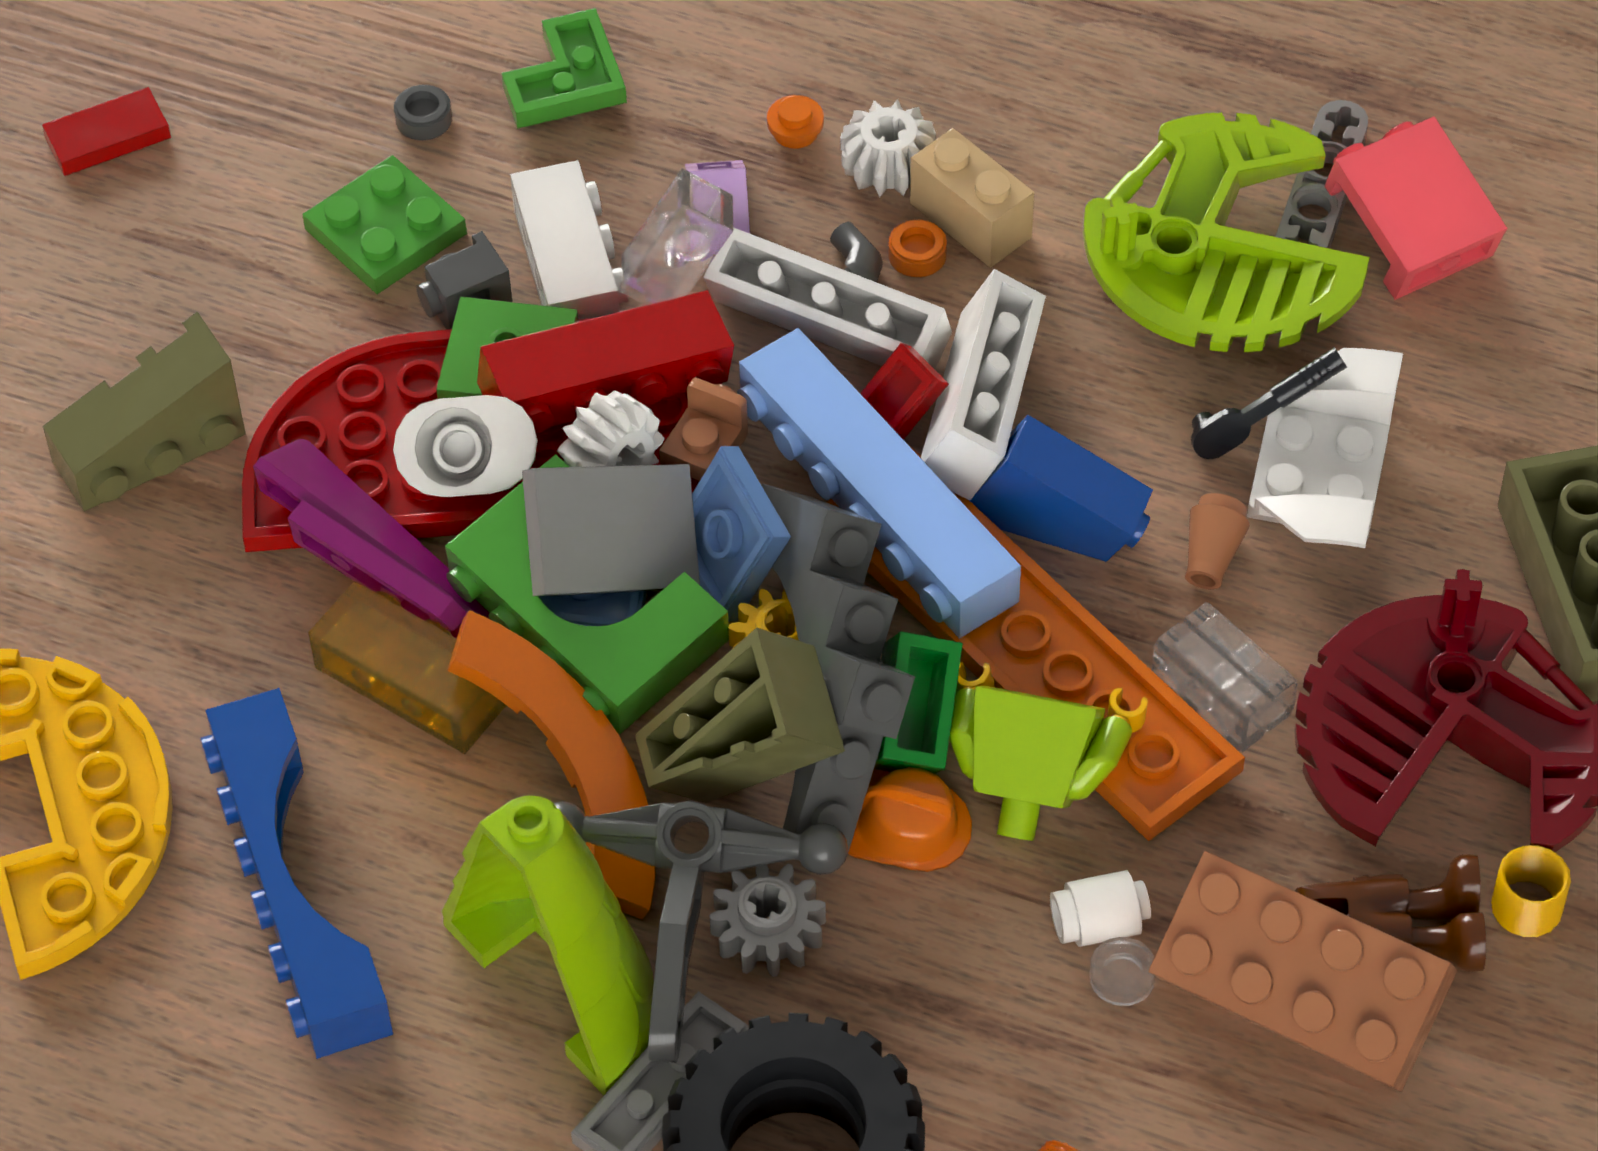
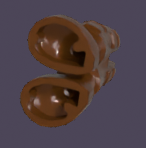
M1464 854L1455 857L1450 864L1444 881L1441 884L1428 888L1409 889L1408 879L1403 878V874H1384L1370 877L1367 874L1355 877L1351 881L1316 883L1298 887L1295 892L1443 960H1447L1460 970L1466 972L1484 971L1486 962V930L1484 915L1482 912H1479L1481 884L1477 855ZM1412 919L1440 921L1448 924L1413 927Z

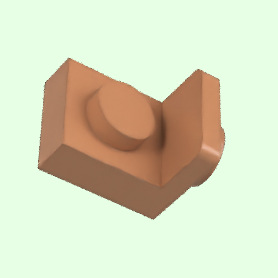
M693 378L687 387L688 408L660 448L659 456L660 465L689 464L690 477L700 481L721 446H739L740 448L748 436L747 400L728 386L711 384L699 378Z

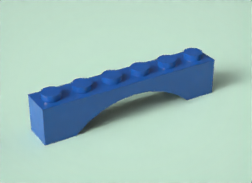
M280 688L206 709L211 735L200 738L210 774L222 771L227 784L226 786L216 788L226 823L230 825L239 822L244 836L233 840L244 877L256 874L260 884V890L250 892L260 928L263 930L274 927L278 943L268 945L278 983L291 980L296 997L285 1000L296 1038L309 1035L316 1058L318 1059L393 1035L387 1001L369 948L341 933L312 908L295 886L283 861V828L291 798L304 771L297 738Z

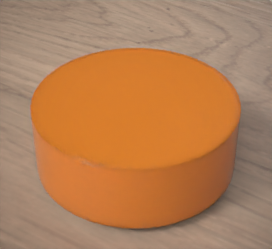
M910 220L903 222L895 227L889 236V261L893 268L903 275L917 278L930 276L939 271L945 264L947 257L946 235L939 226L929 221Z

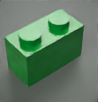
M902 631L885 642L881 661L914 676L915 679L897 739L883 736L874 769L892 772L906 767L926 769L934 774L945 769L963 643Z

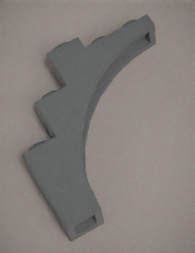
M762 483L764 491L791 535L772 568L779 576L792 607L798 640L815 646L845 748V752L795 770L793 790L783 829L802 834L806 828L813 824L827 823L834 825L843 832L847 840L849 852L883 736L897 739L915 679L914 676L880 661L898 599L864 585V581L882 524L817 498Z

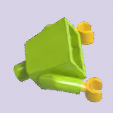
M960 662L949 740L962 773L973 780L974 791L1003 797L996 833L998 835L1034 841L1040 806L1067 808L1071 806L1073 800L1087 798L1117 766L1132 733L1141 729L1145 723L1147 698L1143 697L1141 699V705L1136 710L1124 711L1119 708L1123 694L1122 688H1116L1111 692L1108 716L1104 718L1106 708L996 688L988 663L983 664L984 671L980 678L967 681L964 663Z

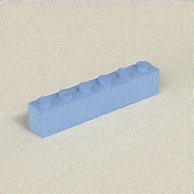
M799 328L739 361L740 389L737 391V394L742 395L747 400V416L755 422L760 420L773 434L774 441L783 456L790 461L794 459L798 461L808 472L813 487L823 499H832L840 508L882 524L875 547L881 552L884 563L890 573L899 581L906 580L919 594L924 609L934 621L938 623L944 621L960 639L1019 603L1021 565Z

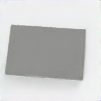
M689 464L532 468L522 471L533 596L659 591L666 588L684 571L700 585Z

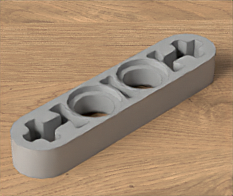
M1347 100L1331 101L1321 107L1317 113L1311 134L1322 140L1326 154L1324 163L1333 164L1334 158L1342 150L1353 144L1363 143L1365 145L1368 116L1361 106ZM1338 125L1346 126L1342 144L1332 142L1333 132L1336 131ZM1314 170L1297 173L1275 237L1297 242L1301 238L1308 240V244L1331 248L1347 200L1345 192L1342 191L1330 196L1324 186L1328 177L1318 175ZM1309 204L1318 205L1328 211V215L1321 219H1309L1300 214L1298 209Z

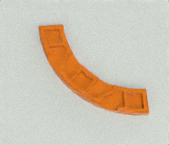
M469 610L462 620L447 671L489 692L516 714L522 711L536 724L548 738L545 744L561 766L571 788H577L583 803L585 816H595L647 806L645 790L624 743L602 710L596 711L583 697L584 688L556 661L528 640L501 624ZM586 842L602 871L605 882L618 899L620 910L642 920L651 907L655 884V867Z

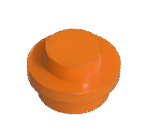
M790 95L782 97L775 101L767 112V126L770 133L779 144L787 148L799 149L809 146L816 140L824 125V113L821 106L815 100L806 96Z

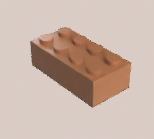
M1204 850L1148 972L1173 986L1402 1092L1454 980L1457 969L1446 960Z

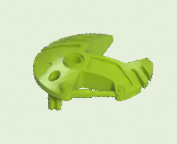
M1204 113L1173 119L1163 123L1159 129L1158 144L1133 171H1128L1104 198H1094L1085 207L1083 238L1088 263L1096 280L1113 303L1141 326L1177 343L1195 347L1202 333L1212 335L1209 349L1211 351L1228 352L1235 337H1247L1244 352L1262 351L1269 335L1282 332L1278 348L1291 345L1300 341L1307 322L1320 315L1317 333L1325 330L1349 311L1360 298L1370 257L1225 226L1240 188L1324 167L1326 154L1321 139L1301 128L1271 118L1269 127L1260 125L1256 115L1236 113L1235 121H1226L1222 113ZM1165 157L1170 162L1171 168L1155 206L1146 208L1137 206L1136 203L1128 204L1127 202L1143 186V180Z

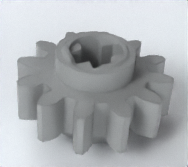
M767 864L756 866V877L752 879H747L746 875L741 871H732V892L727 889H715L713 897L714 909L716 911L709 914L710 933L715 937H720V956L722 958H729L741 952L742 972L746 974L755 968L757 961L766 962L767 970L772 977L778 975L781 959L788 958L793 965L800 968L805 966L804 945L808 948H821V925L826 923V905L821 900H815L816 882L814 879H806L795 885L794 869L791 864L784 866L780 870L779 876H770Z

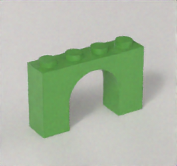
M555 454L540 468L569 466ZM523 482L445 545L449 568L446 576L456 593L469 603L477 600L489 612L490 620L501 624L528 640L556 661L584 688L583 697L596 711L602 710L618 734L625 731L729 641L728 611L685 571L639 611L620 622L604 626H584L571 623L555 615L545 606L539 596H533Z

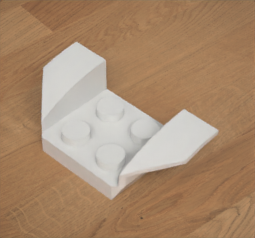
M1342 348L1338 353L1345 362L1346 369L1332 376L1313 390H1310V392L1285 408L1280 407L1268 415L1251 490L1247 518L1283 524L1304 542L1365 548L1369 537L1403 353L1365 348Z

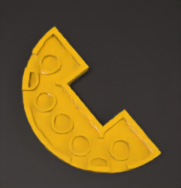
M9 648L0 649V761L29 753L52 839L50 843L0 857V906L20 980L46 972L87 950L112 931L129 914L145 893L164 856L171 829L173 808L172 788L168 769L157 735L145 715L128 696L124 699L118 692L102 682L100 674L78 663L58 656L55 657L53 662L38 658L21 657L18 649Z

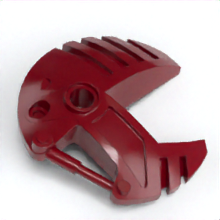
M1459 569L1456 572L1455 579H1445L1442 595L1420 596L1395 601L1359 616L1339 630L1318 652L1317 659L1322 667L1318 668L1310 664L1303 681V688L1310 696L1308 697L1299 692L1295 717L1306 727L1305 729L1297 723L1295 725L1296 750L1310 764L1303 763L1302 771L1313 794L1326 812L1341 827L1376 847L1386 828L1448 740L1482 764L1530 788V845L1542 846L1557 852L1585 830L1596 815L1597 808L1593 807L1598 806V703L1594 704L1560 669L1561 664L1527 630L1528 619L1524 612L1497 601L1481 598L1482 581L1470 580V570ZM1519 653L1543 679H1549L1579 711L1566 707L1507 672L1516 654ZM1448 689L1457 690V691H1459V692H1461V693H1453V692H1449V691H1447V690H1448Z

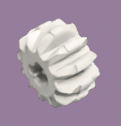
M898 99L891 107L883 108L876 101H873L869 112L854 110L850 124L843 126V132L840 136L842 166L845 169V175L854 176L858 190L873 185L879 197H881L886 189H895L904 196L908 184H910L911 157L936 140L933 122L923 120L919 107L906 111L902 110Z
M616 390L608 396L595 393L587 409L576 407L577 418L573 424L562 428L568 439L559 446L557 452L563 457L564 462L569 467L652 465L659 462L654 451L665 439L658 432L660 420L653 415L652 410L630 395L621 394Z

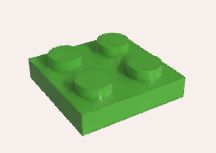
M394 155L383 160L302 214L305 230L376 294H379L467 234L465 218Z

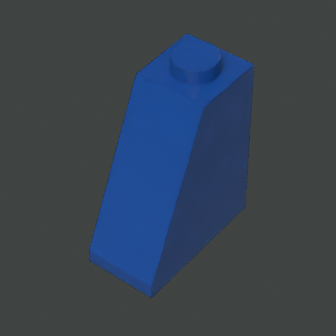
M1027 415L1011 432L1004 459L969 501L1000 530L1107 562L1124 545L1130 548L1134 547L1144 534L1150 521V516L1145 514L1144 510L1153 489L1030 415Z

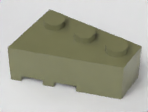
M198 312L182 322L187 332L158 353H156L152 346L147 348L136 357L141 366L114 386L110 387L104 380L43 425L52 463L84 512L101 503L113 501L125 492L158 476L170 474L179 466L212 450L222 449L233 440L246 435L231 359Z
M760 628L754 629L635 734L648 787L704 803L845 752L815 646Z

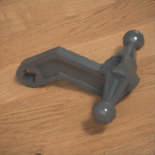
M566 801L554 802L555 806L560 809L584 842L592 843L656 868L672 869L659 924L649 1028L648 1054L650 1061L673 1063L678 1061L683 1029L688 966L701 910L704 872L724 873L794 859L799 860L801 865L809 872L823 875L838 870L845 862L848 854V844L843 832L836 826L827 823L813 824L806 828L802 834H797L728 808L708 807L705 804L694 801L679 802L677 804L658 803L595 816H585L583 811L573 803ZM698 822L704 824L709 829V839L705 847L693 854H686L677 850L674 842L676 832L686 823Z

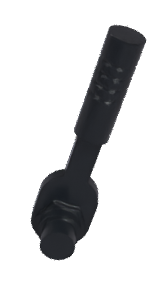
M1333 347L1313 360V362L1299 369V371L1294 372L1270 388L1271 391L1241 410L1227 408L1214 415L1210 412L1197 414L1192 420L1194 430L1191 436V444L1196 454L1205 459H1215L1228 453L1248 438L1253 424L1278 408H1285L1310 392V390H1313L1332 376L1346 369L1345 362L1336 348Z

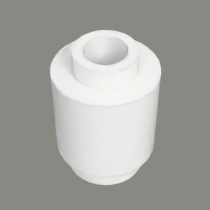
M1128 870L1066 882L1064 890L1050 893L1053 923L1061 944L1075 941L1078 947L1139 935L1142 932V920L1151 918V905L1143 880L1133 881Z

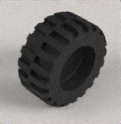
M788 1013L789 1021L771 1023L770 1016L767 1015L749 1020V1030L738 1034L734 1028H729L713 1038V1052L708 1053L705 1049L698 1050L685 1064L686 1078L681 1077L674 1081L667 1097L669 1112L663 1115V1151H731L738 1138L751 1126L766 1118L784 1113L813 1114L834 1122L854 1139L859 1147V1151H925V1122L922 1120V1101L917 1087L907 1083V1069L898 1057L889 1053L882 1058V1042L866 1031H860L857 1037L848 1033L847 1022L826 1017L824 1024L809 1022V1013Z

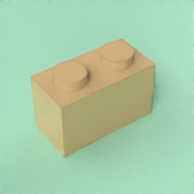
M951 128L911 157L910 204L988 267H993L1032 238L1034 191L954 128Z

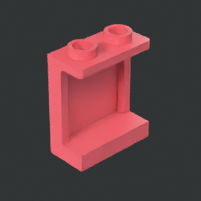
M1435 116L1415 125L1410 121L1401 123L1387 132L1383 139L1364 146L1363 143H1356L1345 148L1334 158L1333 167L1324 185L1330 196L1342 191L1345 192L1391 264L1383 282L1394 300L1492 257L1507 230L1506 225Z

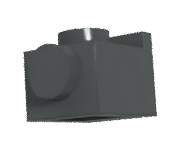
M483 231L472 235V246L456 253L446 254L439 260L424 266L426 281L416 286L418 298L426 314L430 318L437 315L447 330L453 327L460 296L513 302L509 269Z

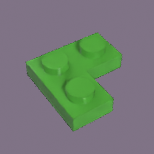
M596 8L541 20L543 37L552 61L501 73L503 90L517 129L627 103L626 87Z

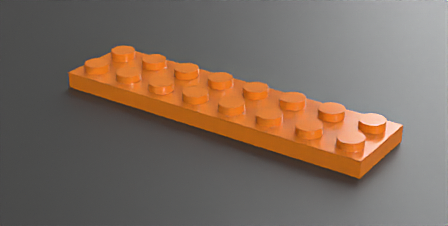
M911 447V449L921 458V455ZM954 493L1021 565L1019 603L959 639L944 621L938 623L928 615L921 603L919 594L906 580L899 581L890 573L884 563L881 552L876 547L874 548L867 572L894 598H897L936 638L963 643L960 661L978 678L983 674V664L988 663L996 688L1106 708L1104 718L1108 716L1110 694L1116 688L1123 689L1119 708L1124 711L1136 710L1141 705V699L1143 697L1147 698L1148 704L1144 725L1141 729L1132 733L1117 766L1095 790L1148 841L1152 840L1243 772L1245 757L968 499ZM832 499L827 501V503L839 507Z

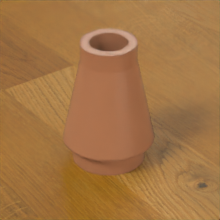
M1209 493L1201 496L1198 505L1190 509L1188 567L1185 574V579L1190 584L1208 590L1221 587L1223 576L1250 527V523L1246 518L1247 507L1238 499L1225 494Z

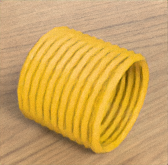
M1524 845L1513 849L1502 859L1491 899L1492 913L1502 927L1510 933L1522 937H1539L1551 932L1559 924L1571 884L1570 869L1564 859L1553 850L1538 845ZM1516 882L1536 883L1548 890L1552 898L1545 901H1531L1517 895L1511 890L1509 885Z

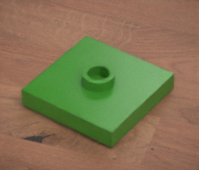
M460 296L436 389L437 398L482 395L477 384L481 346L579 322L578 310Z

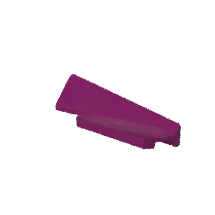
M298 439L260 457L254 464L253 468L260 491L292 512L288 517L295 543L452 647L455 646L462 620L469 610L490 619L489 612L477 600L469 603L456 593L447 579L446 575L449 572L447 566L308 440Z

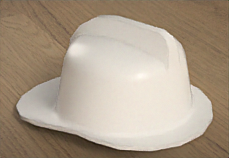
M479 395L440 398L421 403L406 414L396 431L393 452L397 468L408 484L426 495L440 497L482 495L511 489L523 479L522 471L530 469L535 460L538 440L533 421L523 407L506 397Z

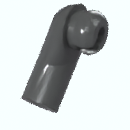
M848 221L839 225L833 231L830 242L846 258L845 265L847 267L844 270L878 282L883 266V260L879 251L853 223Z

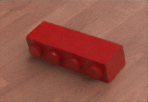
M705 290L481 346L477 384L482 395L506 397L522 406L533 421L535 432L538 434L549 427L575 421L577 418L576 407L587 409L595 393L608 396L616 390L621 394H628L643 405L648 406L660 401L662 398L687 392V387L693 378H699L711 384L727 382L734 343L709 291Z

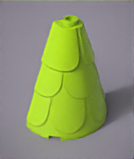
M528 795L518 797L479 822L462 852L465 861L453 879L454 887L443 907V923L447 930L483 968L494 962L536 931L550 948L580 1032L564 1043L566 1056L604 1096L648 1047L654 986L650 961L642 944L620 910L618 899L605 882L595 857L560 809L550 800L540 796Z

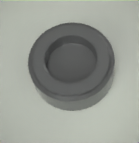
M432 85L412 86L401 92L395 100L396 126L408 138L414 140L434 139L445 133L451 125L452 111L450 99L438 87Z

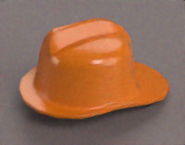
M906 767L892 772L873 770L848 855L907 870L929 872L945 868L960 858L971 840L972 819L966 803L938 775L926 769Z

